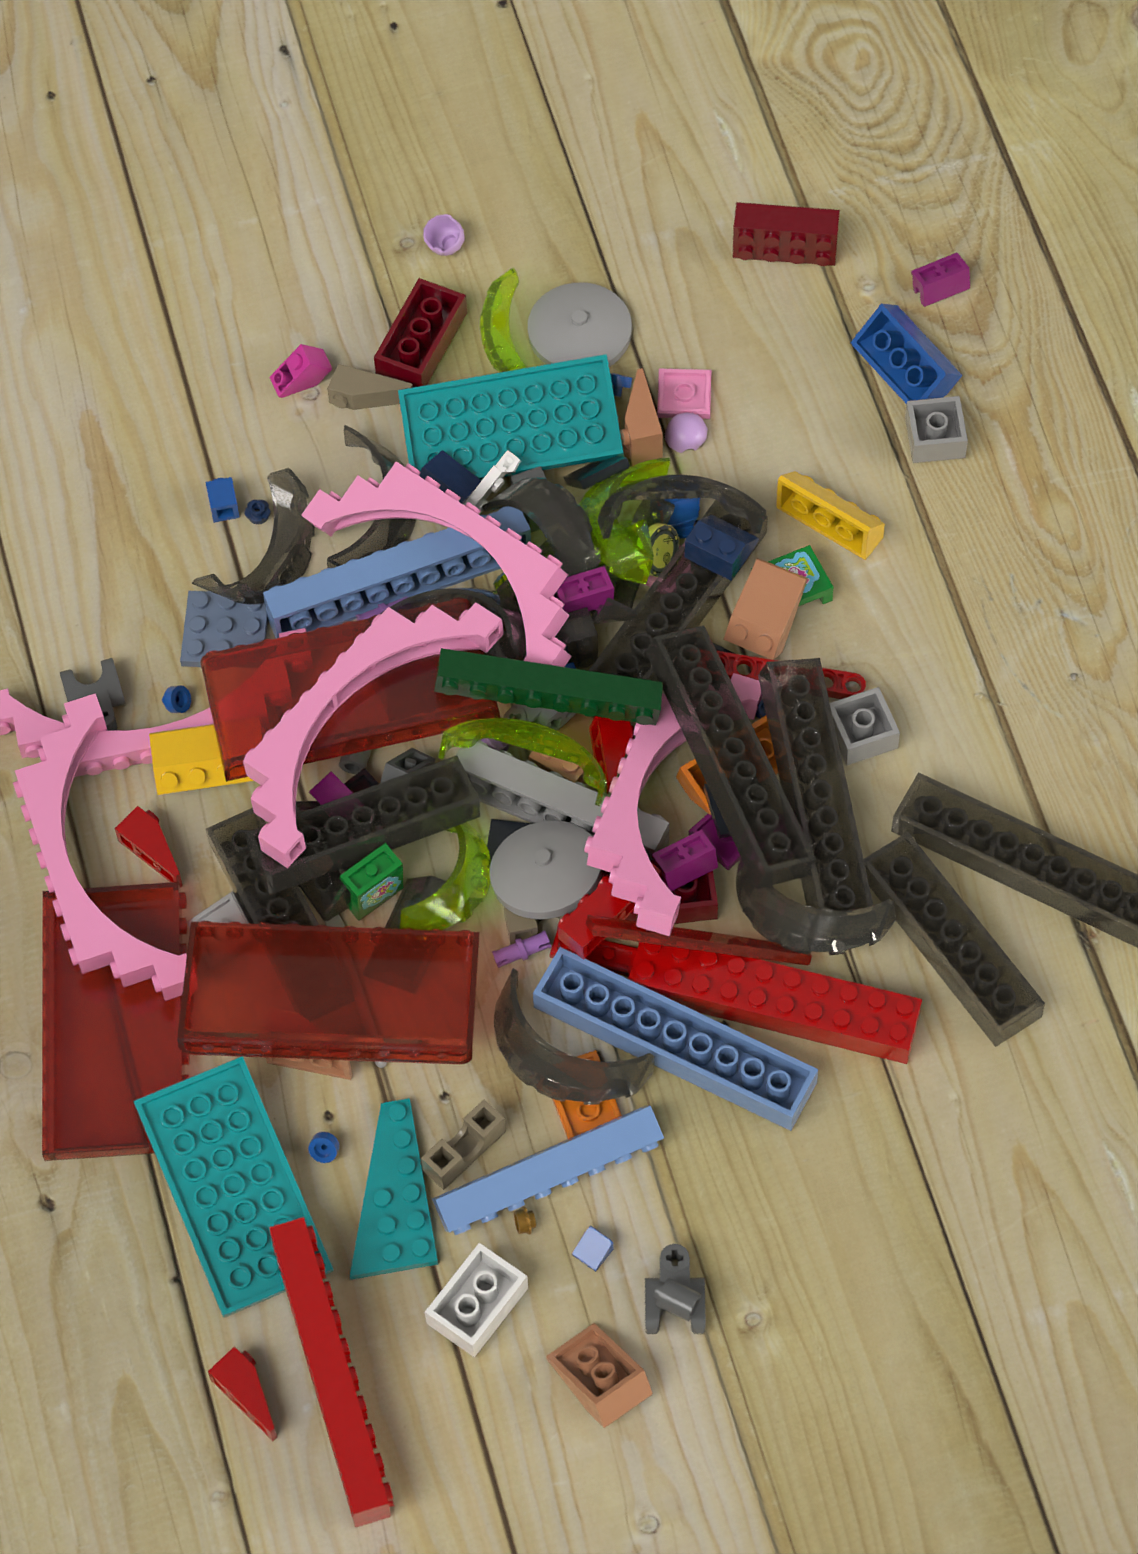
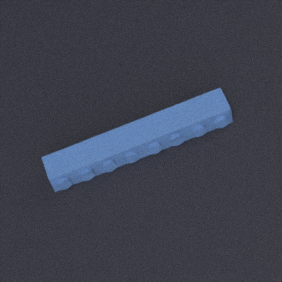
M645 1105L434 1197L432 1200L445 1231H454V1234L457 1235L471 1229L470 1223L480 1219L482 1223L495 1219L498 1217L497 1211L507 1207L509 1211L524 1206V1200L531 1196H535L537 1200L551 1194L550 1188L561 1184L563 1188L579 1181L577 1177L586 1172H588L589 1176L605 1170L604 1164L615 1161L616 1164L625 1162L632 1158L631 1153L641 1149L643 1153L659 1146L657 1141L664 1139V1136L651 1106Z

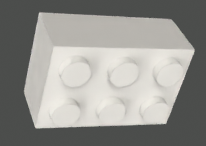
M479 1243L425 1311L426 1323L475 1358L527 1291V1276Z

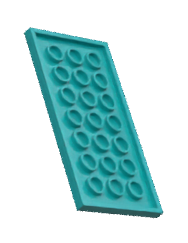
M607 354L398 390L409 464L419 471L441 450L480 480H483L507 450L518 457L521 462L515 472L508 473L504 477L513 476L540 466L542 470L606 460L615 456L624 457Z
M243 1056L133 1101L223 1318L286 1292L273 1249L269 1227L304 1217L306 1226H313L318 1251L314 1253H321L325 1274L334 1271Z

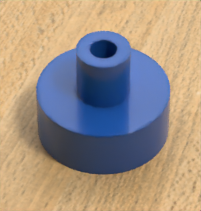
M610 373L614 396L621 397L623 387L631 388L633 378Z
M170 686L166 689L162 702L169 712L184 713L191 705V694L185 686Z
M319 1132L313 1136L309 1144V1154L320 1163H329L335 1159L339 1151V1141L331 1133Z

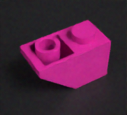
M300 344L269 378L278 397L284 398L317 386L329 374L332 367L324 349Z

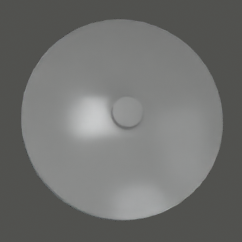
M570 283L548 291L535 303L528 318L529 343L535 355L546 365L607 354L610 367L626 352L632 336L631 316L625 303L609 289L591 283Z
M557 820L536 822L512 833L500 844L490 865V881L499 902L512 913L530 919H551L574 911L584 895L592 894L597 889V885L603 875V870L587 865L588 853L584 852L588 837L592 835L578 825Z

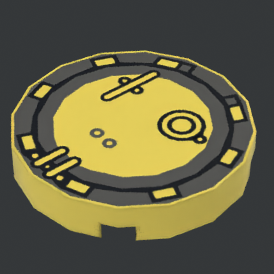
M656 523L647 529L649 530L647 536L643 535L640 540L638 563L640 567L644 568L646 575L660 578L667 575L675 565L679 553V537L677 531L671 525Z

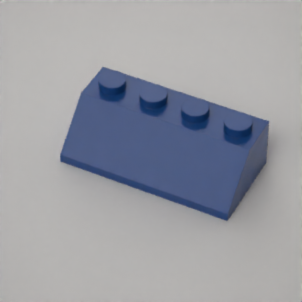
M881 303L850 342L906 404L907 401L943 398L963 376L898 305Z

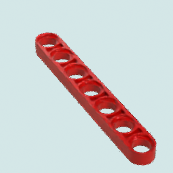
M696 647L683 648L679 652L677 659L678 669L686 675L730 682L733 673L765 682L764 687L836 699H844L862 693L866 688L865 679L860 674ZM685 656H693L696 658L697 664L687 666L683 663L682 659ZM713 660H719L723 662L725 667L722 670L716 671L710 667L709 663ZM745 664L751 668L752 672L743 675L737 671V667ZM775 669L779 676L775 679H769L764 675V671ZM795 673H801L805 676L806 681L804 683H795L791 676ZM822 677H827L832 680L833 685L829 688H824L818 683V680ZM848 682H856L859 684L860 690L851 692L847 690L845 685Z

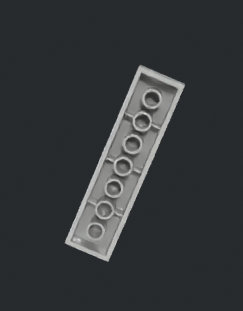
M465 738L451 763L454 791L530 823L549 820L569 822L583 828L593 837L595 834L593 826L596 817H602L603 815L601 808L605 796H611L607 793H598L590 790L588 786L581 782L574 783L564 779L557 772H547L540 769L531 761L524 762L516 759L507 751H497L480 740L473 741ZM637 807L638 827L642 843L649 860H654L652 858L653 853L669 846V822L660 815H650Z

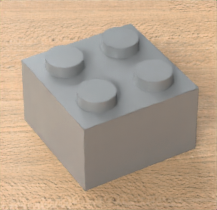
M960 396L907 401L905 422L912 463L966 457L968 439Z
M879 687L827 704L826 721L846 766L898 749L900 731Z

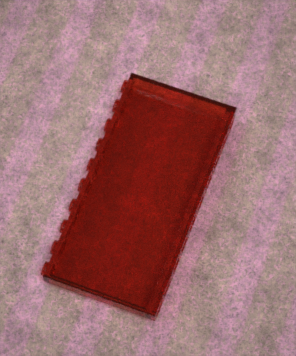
M457 597L437 604L429 603L423 607L409 610L402 609L397 611V613L415 623L416 618L421 612H426L431 605H434L458 621L460 615L465 610H469L472 605L469 600ZM377 615L359 621H347L336 626L319 627L304 633H292L281 638L264 639L261 642L249 645H237L226 650H214L206 653L201 658L200 664L226 781L248 777L246 776L243 763L247 752L258 746L269 729L275 728L281 721L284 713L292 709L299 702L302 694L310 690L317 683L320 675L324 671H328L336 663L338 656L342 652H346L353 645L356 637L360 633H364L371 626L373 619ZM462 650L463 652L485 655L482 650ZM440 654L417 659L373 679L340 705L319 731L303 765L501 721L497 701L477 700L467 696L446 695L441 692H434Z
M179 882L83 888L99 910L128 934L157 949L178 956L186 953L188 957L187 943H183L182 935L187 934L186 917L182 918V909H187L186 892H181ZM43 891L42 1156L44 1161L155 1154L133 1101L190 1078L189 1074H185V1065H190L189 1048H184V1039L189 1038V1023L184 1021V1012H189L188 995H181L165 1001L162 991L156 993L151 978L123 987L120 978L114 979L110 965L82 974L79 964L73 966L68 949L74 948L72 941H65L60 925L65 924L63 915L57 917L52 903L53 900L57 899L55 891L51 893Z
M191 922L177 1035L178 1048L182 1052L191 1055L466 1064L473 1057L480 933L469 930L443 931L440 929L414 930L412 928L385 929L383 927L356 928L354 926L329 927L326 925L301 926L297 924Z

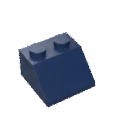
M443 450L425 464L419 474L424 480L429 476L441 485L439 489L444 493L447 489L454 492L461 498L459 502L462 504L465 503L482 481Z
M709 515L698 520L685 539L684 557L732 581L758 543L759 538L714 515Z

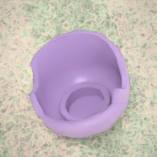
M448 214L436 215L427 222L423 229L425 243L433 252L440 256L452 255L460 249L465 240L462 226Z
M680 413L669 422L665 430V440L670 448L679 453H683L687 449H694L695 451L706 441L708 428L699 415Z

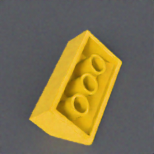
M794 471L781 475L778 478L776 508L862 559L866 560L883 539L885 523L880 518L872 514L869 515L859 509L853 502L845 501L831 489L823 488L816 484L809 476L801 475Z
M260 717L149 733L157 795L254 781L246 776L243 760L247 752L252 748H256L263 740Z

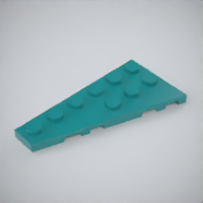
M410 1098L381 1103L351 1265L350 1280L438 1265Z

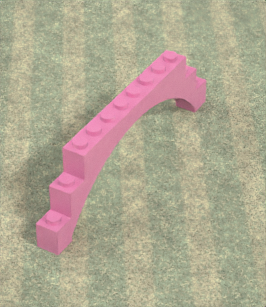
M395 462L381 484L370 477L366 481L357 475L342 498L333 491L327 494L319 489L302 513V517L330 537H332L335 531L354 524L391 518L418 519L452 528L470 537L484 547L497 561L516 594L526 635V657L523 661L565 667L572 657L564 650L566 645L555 638L570 616L562 609L565 604L554 597V594L568 575L560 568L563 563L550 554L545 558L540 554L542 550L530 541L525 545L520 541L522 537L510 528L506 532L499 528L501 523L493 517L487 515L486 518H483L479 515L481 511L471 503L467 502L466 505H463L459 502L461 498L451 490L447 489L444 493L439 489L441 485L429 476L424 480L419 476L421 472L407 463L404 467Z
M477 603L469 610H465L460 615L458 621L434 605H431L426 612H421L416 618L415 623L390 607L382 614H378L373 619L371 626L364 633H360L356 637L353 645L346 652H342L338 656L336 663L328 671H324L320 675L317 683L310 690L302 694L299 702L292 709L284 713L281 721L275 728L269 729L258 746L250 749L243 760L246 776L260 784L250 798L253 811L268 822L262 827L258 836L261 851L286 868H289L306 849L304 836L297 830L296 825L298 781L303 763L312 743L321 728L340 705L373 679L411 661L440 654L441 648L456 651L482 650L487 653L503 636L502 619Z
M306 629L278 633L279 642L258 671L232 694L202 712L158 727L137 730L101 731L87 749L74 778L87 774L98 775L102 771L112 769L122 770L131 765L141 763L151 764L152 755L149 733L260 717L262 735L264 737L266 732L271 729L266 708H280L286 704L293 703L288 674H303L308 670L314 669ZM8 689L0 690V735L16 731L18 747L22 758L39 757L37 749L42 747L39 737L65 729L64 723L43 716L24 706L10 696Z
M733 673L730 683H724L722 690L694 682L691 691L685 692L683 699L662 693L661 711L656 725L636 723L633 734L636 737L635 739H629L625 753L628 756L627 758H621L617 771L620 775L619 777H613L609 793L612 794L610 797L605 796L601 808L603 815L602 817H596L593 826L594 837H588L584 852L588 853V866L611 872L609 877V883L613 884L611 896L636 903L634 913L638 914L637 927L670 936L678 915L681 897L674 895L661 880L643 846L637 814V806L642 789L660 762L675 748L690 738L727 722L744 718L754 720L758 705L762 700L765 682Z
M96 693L64 703L66 714L62 715L65 729L39 737L42 747L37 750L41 762L15 770L18 781L13 782L17 797H24L26 804L22 805L21 809L25 821H32L34 828L28 830L33 845H40L41 852L36 854L41 869L47 868L49 875L44 877L49 893L55 891L57 899L52 901L57 917L63 915L65 924L60 925L65 941L71 940L74 947L68 949L73 966L79 964L81 972L84 974L110 965L114 979L120 978L123 987L151 978L156 993L162 991L165 1001L198 990L186 953L178 956L157 949L119 928L92 902L76 878L66 848L65 817L67 801L77 768L87 749L101 731L107 730Z

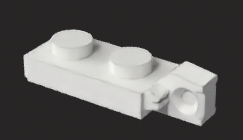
M507 450L463 505L469 502L482 512L488 504L486 500L492 491L494 493L498 492L505 482L502 478L508 473L515 472L521 460Z

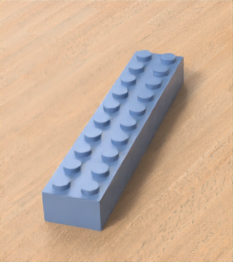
M519 504L505 506L496 512L488 514L501 523L499 528L506 532L510 528L522 537L520 539L522 543L526 545L528 541L531 542L530 527ZM448 527L436 533H427L423 537L410 542H401L387 550L375 551L364 558L352 559L338 567L326 568L315 575L300 577L289 584L274 586L268 591L263 592L268 621L278 643L280 640L278 633L305 628L307 636L355 620L357 614L375 609L378 604L384 603L386 605L405 596L412 600L501 569V567L479 543Z
M561 947L533 992L534 1008L790 1131L793 1129L817 1084V1068L587 959L583 960L580 956Z

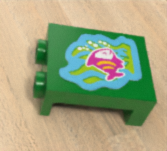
M810 545L768 561L771 564L808 578L799 606L816 599H820L823 605L833 601L834 587Z
M386 843L340 875V880L350 891L343 897V903L358 921L403 889V863Z

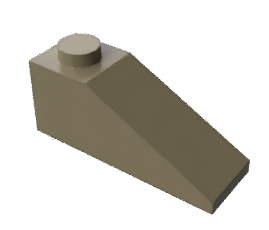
M338 364L327 391L330 404L338 408L358 410L400 404L398 390L413 388V385L408 382Z

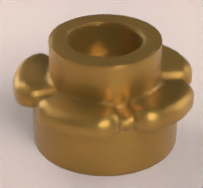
M522 1206L521 1210L514 1211V1221L518 1234L527 1233L530 1235L532 1228H536L533 1211H527L525 1206Z

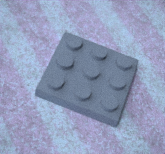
M188 591L180 658L181 667L259 669L264 662L268 624L263 593Z

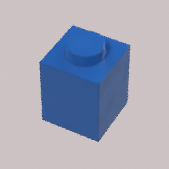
M232 477L216 478L213 481L206 482L213 523L240 518Z

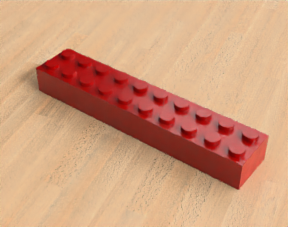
M642 931L628 978L701 1014L903 1064L908 1063L922 1005V999L646 931Z
M302 1217L269 1227L273 1249L355 1528L391 1517L390 1508L394 1507L393 1494L389 1481L385 1483L382 1481V1478L386 1476L380 1452L374 1454L373 1449L377 1448L376 1437L372 1424H365V1420L369 1419L363 1394L359 1396L356 1394V1392L360 1391L357 1373L354 1366L348 1367V1364L352 1362L346 1337L341 1339L339 1335H343L342 1323L338 1310H331V1307L335 1306L334 1297L329 1281L323 1282V1279H326L321 1253H314L318 1251L313 1226H306L305 1219Z

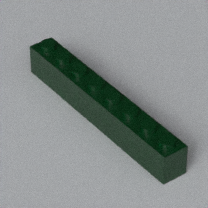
M441 648L434 692H441L446 695L467 696L477 700L499 701L503 704H519L530 708H545L557 712H571L588 717H604L614 721L623 720L636 722L641 725H656L661 711L663 682Z

